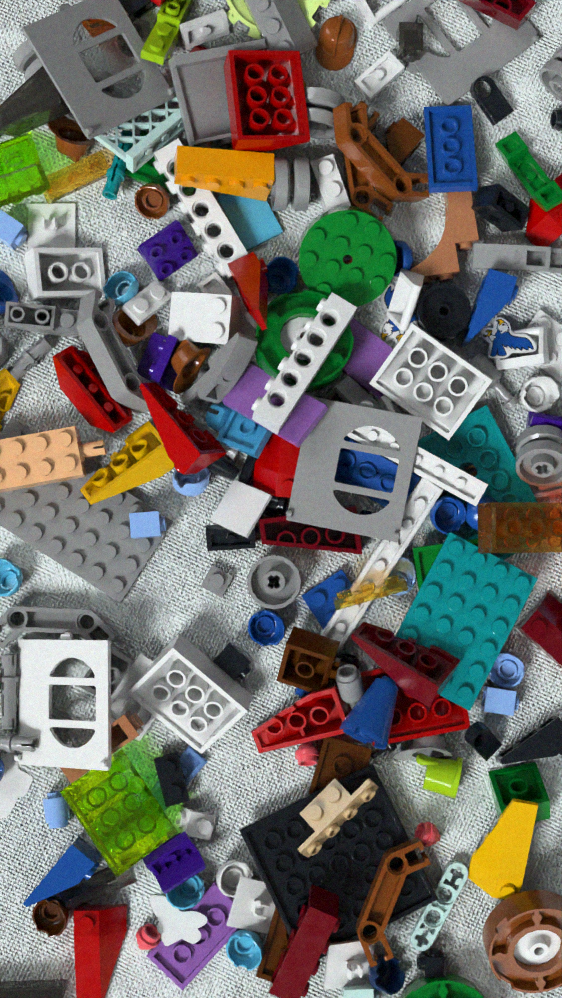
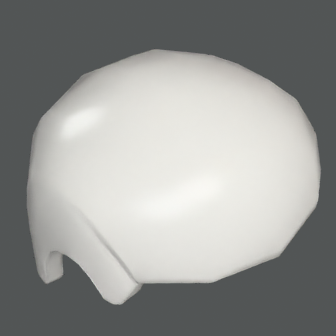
M544 375L530 378L521 388L520 400L522 405L528 411L534 413H541L551 409L560 395L558 384L552 378Z
M231 859L224 862L218 868L216 883L219 890L225 896L234 898L240 876L253 879L254 874L249 865L244 861Z

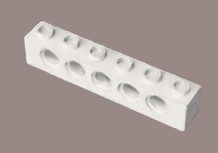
M178 138L154 152L156 161L153 162V165L159 175L164 173L168 180L165 184L171 195L176 194L180 202L177 204L183 215L190 216L193 221L190 226L197 237L199 235L202 236L205 241L202 245L208 256L211 257L213 255L216 259L217 264L215 267L221 277L226 276L228 281H230L233 277L227 264L248 255V252L210 190L195 188V194L187 196L183 193L184 186L174 184V174L170 170L174 167L177 145L183 146ZM202 206L207 208L209 212L206 216L200 217L195 213V210ZM211 227H217L220 229L221 234L218 237H211L207 231ZM228 247L232 249L233 255L229 258L222 257L220 254L222 248Z
M333 292L328 299L322 298L316 308L319 313L315 319L309 318L303 328L306 333L302 338H296L291 346L293 353L289 358L286 356L283 358L277 368L280 370V373L276 378L273 376L270 378L264 388L267 390V393L263 398L258 397L251 408L254 411L252 420L277 435L357 310L356 306ZM330 319L334 325L327 326L322 320ZM310 339H318L321 345L315 346L311 344ZM304 358L309 364L302 366L297 362V359ZM292 378L296 385L289 386L285 384L284 379ZM272 398H279L282 400L283 405L275 406L270 400Z

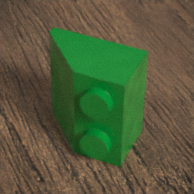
M536 762L488 771L498 818L514 798L538 803L535 822L550 819V800Z

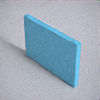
M225 193L218 196V202L223 207L246 251L283 233V229L280 227L267 200L260 201Z

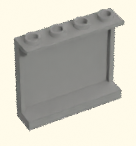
M265 38L175 55L168 61L190 147L211 148V143L220 142V146L232 143L223 65L228 50H265L267 48Z

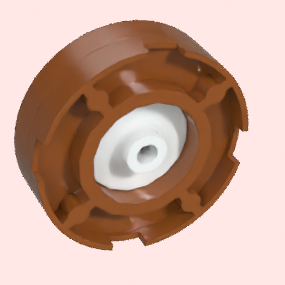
M529 890L511 895L493 909L483 928V945L494 975L499 981L502 979L511 984L512 989L526 993H541L562 986V896L545 890Z

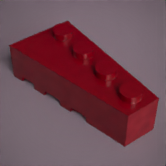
M354 504L343 506L348 511L357 514ZM286 514L260 517L258 520L262 544L363 555L361 539L358 534L286 520Z

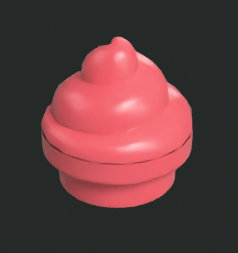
M311 742L302 743L295 752V759L298 760V765L313 766L317 764L319 757L318 749Z
M422 822L415 830V838L419 837L424 847H430L441 840L438 829L431 822Z
M145 924L138 929L136 939L139 949L150 950L157 947L160 943L161 934L157 931L156 926Z

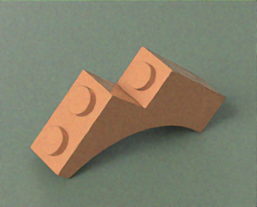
M471 191L443 193L446 216L442 238L435 250L424 261L410 270L411 272L424 275L423 285L431 283L430 280L440 279V282L454 280V277H457L460 271L456 248H459V251H467L472 249L473 243L478 242L475 212L471 209L473 204Z
M128 711L111 724V755L144 731L142 729L144 723L137 713L132 714ZM60 767L71 784L89 771V769Z

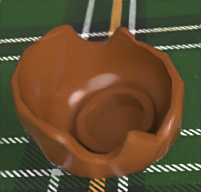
M145 184L135 193V207L139 214L145 218L160 219L169 210L170 196L167 190L160 184Z

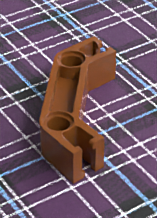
M374 111L369 118L368 130L370 132L379 122L380 114L377 111ZM342 152L348 198L351 206L363 208L373 213L370 208L372 205H375L385 211V215L389 216L394 204L376 192L372 184ZM360 195L365 196L368 202L360 204L356 201V197ZM382 216L378 217L382 222H384V218Z
M344 102L333 109L335 141L338 148L384 198L390 202L411 203L429 198V191L427 190L423 192L412 190V186L428 182L427 173L406 172L368 130L366 104L360 103L352 108V103Z
M419 837L390 848L384 853L357 919L356 932L370 967L376 966V959H378L376 954L371 955L369 950L370 944L381 941L385 948V955L383 956L385 961L394 958L384 934L406 876L431 865L425 852L420 853L421 858L409 862L405 857L406 853L419 847L420 851L424 850ZM394 857L402 859V864L398 868H391L389 866L391 859ZM370 924L376 927L371 935L363 933V928L366 925Z

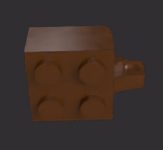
M294 626L285 646L276 681L308 692L327 688L329 680L336 679L338 668L348 664L336 657L340 641Z

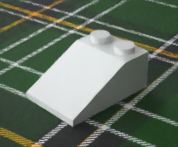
M32 248L24 254L29 302L78 299L95 289L102 292V296H105L103 287L106 285L102 248Z
M172 292L168 336L172 335L178 338L179 341L189 340L190 342L225 345L239 330L241 297L210 293Z

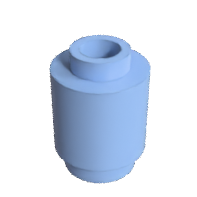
M61 790L48 792L47 797L42 800L45 821L49 824V829L68 826L70 812L67 794H62Z

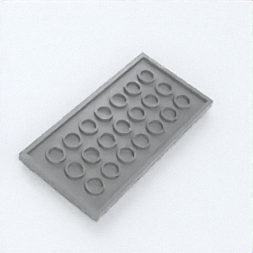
M11 417L1 432L0 439L28 435L35 432ZM86 465L87 477L0 493V526L119 603H122L173 524V521L165 516L166 531H162V537L132 539L129 513L152 512L156 510L127 491L90 505L80 489L96 471Z

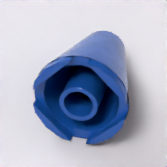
M382 676L381 679L376 678L343 720L340 729H344V733L364 744L375 742V748L386 749L399 690L395 685L396 682L386 676Z

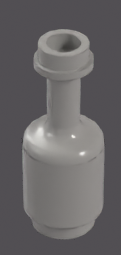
M479 353L469 361L493 379L487 389L492 388L505 402L504 408L506 407L510 410L519 402L517 396H511L500 383L502 373L497 370L496 366L487 356Z
M346 664L338 668L336 681L342 700L350 703L353 709L365 693L360 671L354 665Z

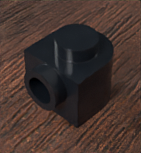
M429 948L428 952L417 954V969L420 970L424 978L447 976L448 955L444 954L442 949Z

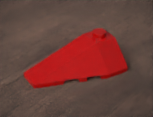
M252 252L227 265L246 309L263 331L267 329L268 281L265 273L268 272L263 258L258 260L255 253Z
M141 383L139 387L167 455L174 463V467L178 472L183 475L197 474L227 453L207 429L203 432L193 423L195 418L191 414L187 415L178 410V403L157 383Z
M272 433L261 455L256 459L253 487L276 497L290 498L300 447L298 448Z
M333 686L309 693L254 728L251 733L259 753L344 734V729H340V725L352 709L350 703L342 700L339 689Z
M79 904L75 908L74 954L76 998H105L127 931V904Z

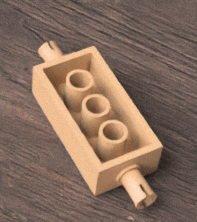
M75 426L0 439V493L87 477L84 463L85 458L106 455L104 440L82 444L79 429Z

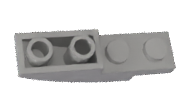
M473 243L471 268L562 274V249L543 246Z
M6 301L4 326L36 333L78 338L80 336L77 330L79 310Z
M237 332L208 361L210 369L181 396L183 405L202 410L210 402L219 404L235 386L246 369L257 346V338Z

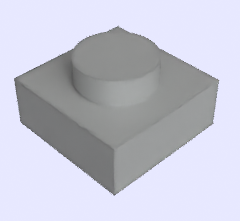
M212 565L201 587L222 598L233 576Z

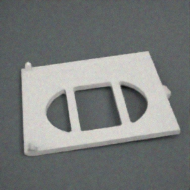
M70 632L61 634L59 640L18 639V736H36L37 742H32V744H37L35 752L18 751V754L14 755V760L18 761L19 765L109 771L111 768V640H74V636ZM78 658L92 669L95 677H54L53 672L65 659ZM52 685L95 686L96 721L53 719ZM53 727L94 729L95 733L88 743L75 748L64 744L56 736Z

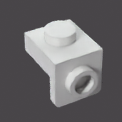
M180 806L179 812L175 816L174 829L179 833L185 831L189 837L210 840L217 816L211 813L191 810L186 806Z

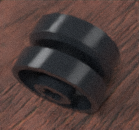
M434 285L425 291L419 300L415 311V322L440 342L451 341L460 335L470 320V301L464 291L455 285Z

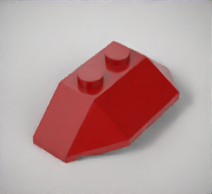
M560 174L554 181L562 190V174ZM531 198L529 200L530 211L527 216L525 237L533 246L549 247L562 236V203L545 212Z
M71 345L53 356L60 389L91 426L115 433L133 420L131 415L132 409L118 403L109 394L88 352L78 350L77 347Z

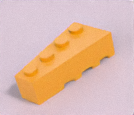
M177 145L174 157V184L260 201L267 200L274 183V153Z

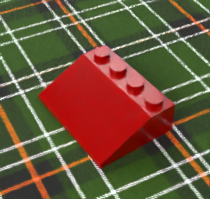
M228 50L223 66L233 150L266 152L310 142L300 51Z
M381 667L360 671L365 692L376 678L381 679L382 676L391 678ZM397 683L395 684L399 690L388 744L464 730L470 727L468 711L442 696H439L429 708L408 695Z

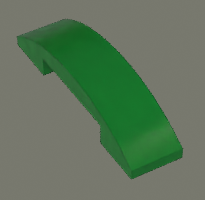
M516 131L495 143L497 150L515 178L545 212L562 203V190L554 180L551 181L530 155L528 146Z

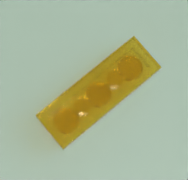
M101 150L37 180L47 203L50 204L106 178L107 169L110 167Z
M395 575L385 578V583L375 585L374 582L361 585V590L351 592V589L339 591L336 593L337 596L332 598L335 609L340 610L408 590L406 580Z

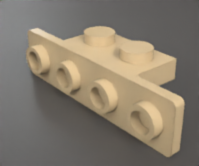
M368 778L351 795L337 779H334L299 813L315 832L298 848V851L307 858L317 854L321 850L322 844L328 838L335 836L339 832L340 826L346 820L353 818L357 814L358 808L364 802H368L374 797L378 786Z

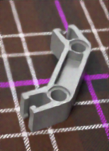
M95 289L81 298L77 330L111 397L118 403L140 414L148 410L139 386L141 383L153 382L138 374L112 323L115 300L109 297L98 304L99 298H102V292Z
M17 606L10 608L0 617V627L7 623L13 630L5 640L1 641L0 639V647L2 649L7 648L24 632H70L72 634H81L85 640H96L92 633L100 627L110 636L106 640L114 641L118 637L116 632L94 610ZM17 612H21L25 618L20 626L15 624L13 619ZM86 615H90L94 619V624L90 629L82 625V619Z

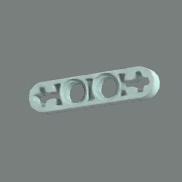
M453 860L449 862L434 887L437 898L440 889L449 888L452 894L450 899L442 901L438 898V900L424 906L412 928L410 941L416 950L426 951L432 946L468 877V870L461 861ZM459 866L462 876L455 877L453 883L457 886L454 888L451 884L444 881L446 878L448 881H451L453 874L450 872L451 869H457ZM430 910H437L440 913V918L435 923H430L426 920V915ZM424 923L428 928L433 929V931L430 932V930L427 929L425 933L427 941H421L420 944H417L418 941L415 936L417 934L422 935L425 928L424 926H421V924Z

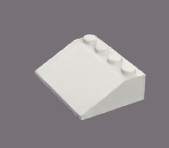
M413 322L369 384L412 415L423 418L422 422L447 440H450L493 379Z
M180 633L162 650L127 691L132 698L199 754H202L248 712L253 695L234 681Z

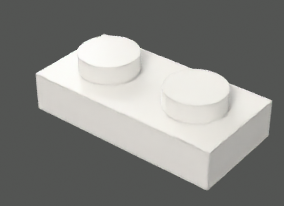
M223 9L179 24L182 42L186 49L230 34L227 14Z
M388 50L354 81V85L371 101L404 71L405 66Z
M156 279L125 303L122 311L140 326L170 302L172 294Z

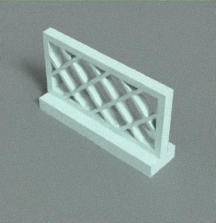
M176 92L174 93L175 98L165 102V109H151L139 115L149 116V122L135 123L133 118L132 123H123L112 128L115 129V136L100 134L94 138L126 162V168L135 173L154 156V152L168 145L185 130L180 108L168 109V102H178ZM151 116H165L166 119L163 122H152ZM118 129H132V136H118ZM135 129H149V133L146 136H135ZM118 143H133V147L124 152L118 147Z

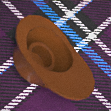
M340 14L339 16L327 19L320 29L316 57L320 65L330 71H338L345 68L353 56L357 29L355 24L350 19L345 18L344 15Z
M55 115L48 119L47 124L55 135L58 152L66 155L73 162H78L80 157L86 154L88 147L94 144V138L87 139L77 121L66 116Z
M122 309L115 312L112 317V323L123 345L127 347L134 346L154 333L158 325L154 314L140 326L131 320Z
M183 340L177 347L171 359V364L177 374L173 385V392L175 394L184 392L194 382L200 368L210 354V348L201 349L189 340Z

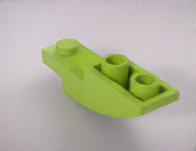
M166 0L162 4L157 14V22L141 50L140 58L164 65L167 57L170 58L181 35L179 24L186 22L193 0Z

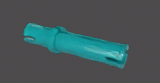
M123 130L121 136H132V132ZM118 143V147L124 152H127L133 146V143ZM117 155L114 156L111 168L107 169V181L102 191V195L110 200L117 199L121 182L126 177L124 173L126 162Z

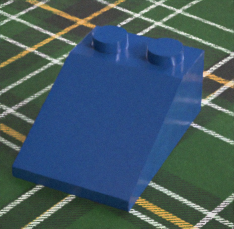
M489 268L482 279L461 347L465 348L506 305H510L512 300H515L519 286L515 285L518 277Z
M78 836L25 900L23 905L28 907L79 884L83 878L88 881L100 865L97 860L101 854Z

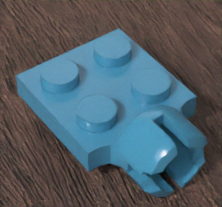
M223 402L212 404L210 408L219 411V413L216 415L207 411L206 423L213 430L219 432L216 440L220 444L258 459L272 432L227 407Z

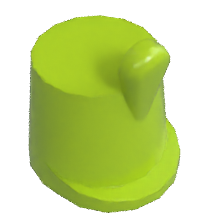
M419 753L416 757V762L420 765H426L423 789L455 799L462 771L463 757H457L456 760L429 757Z

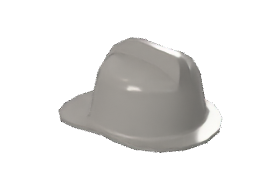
M443 733L411 739L407 750L395 753L393 758L397 760H416L417 755L423 753L429 757L447 759L451 758L453 754L446 750L445 734Z

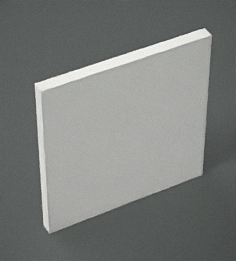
M28 204V251L32 248H76V204Z
M234 479L210 521L248 538L272 496Z
M240 876L227 920V926L268 934L275 904L264 881Z
M359 939L330 943L326 955L324 990L370 983L368 977L369 962ZM374 944L369 945L371 955L374 953Z

